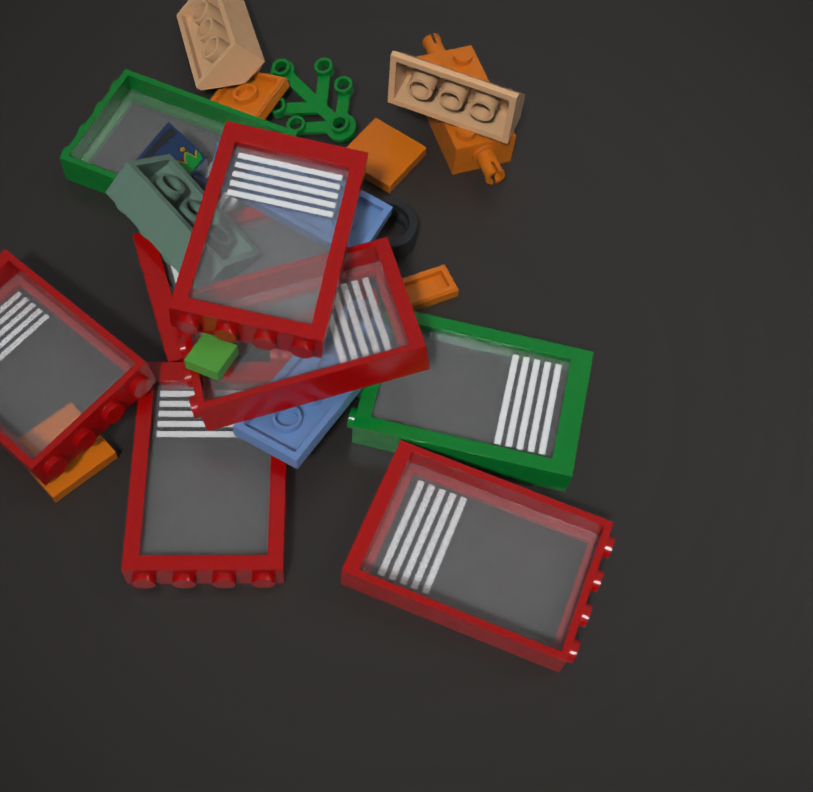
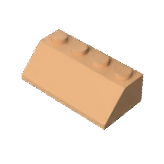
M188 0L176 14L196 88L202 91L245 84L252 75L259 72L265 60L244 0Z
M392 51L390 55L388 86L389 103L508 144L521 117L525 94L403 52Z

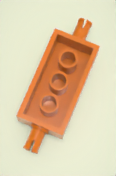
M433 33L435 43L431 34L423 39L422 46L427 54L416 57L489 82L472 45L445 50L441 37L438 34ZM426 116L452 175L481 168L487 184L493 185L491 176H493L496 184L504 179L505 171L500 164L511 161L516 139L514 132L508 144Z

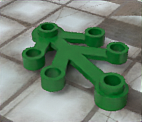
M320 58L314 64L318 76L316 94L297 76L292 62L286 59L276 60L272 64L270 74L286 77L289 87L304 102L286 103L281 97L275 107L278 105L282 107L278 110L272 109L270 112L271 116L276 119L292 116L288 119L286 126L288 129L298 132V137L327 134L329 139L339 144L351 141L357 130L355 119L349 115L350 97L354 92L352 80L348 76H340L335 80L334 88L338 95L335 113L328 106L331 77L335 72L333 63L329 58ZM329 67L327 70L321 71V68ZM343 85H349L346 89H340ZM319 115L324 121L305 122L301 116ZM296 124H301L298 129H292Z

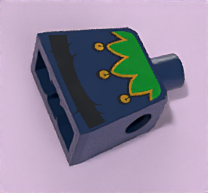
M168 122L137 159L171 154L205 191L208 181L205 178L208 173L206 156Z

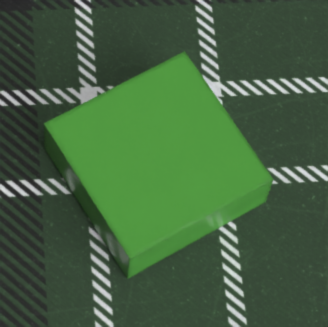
M203 333L185 357V367L220 381L239 355L238 345Z

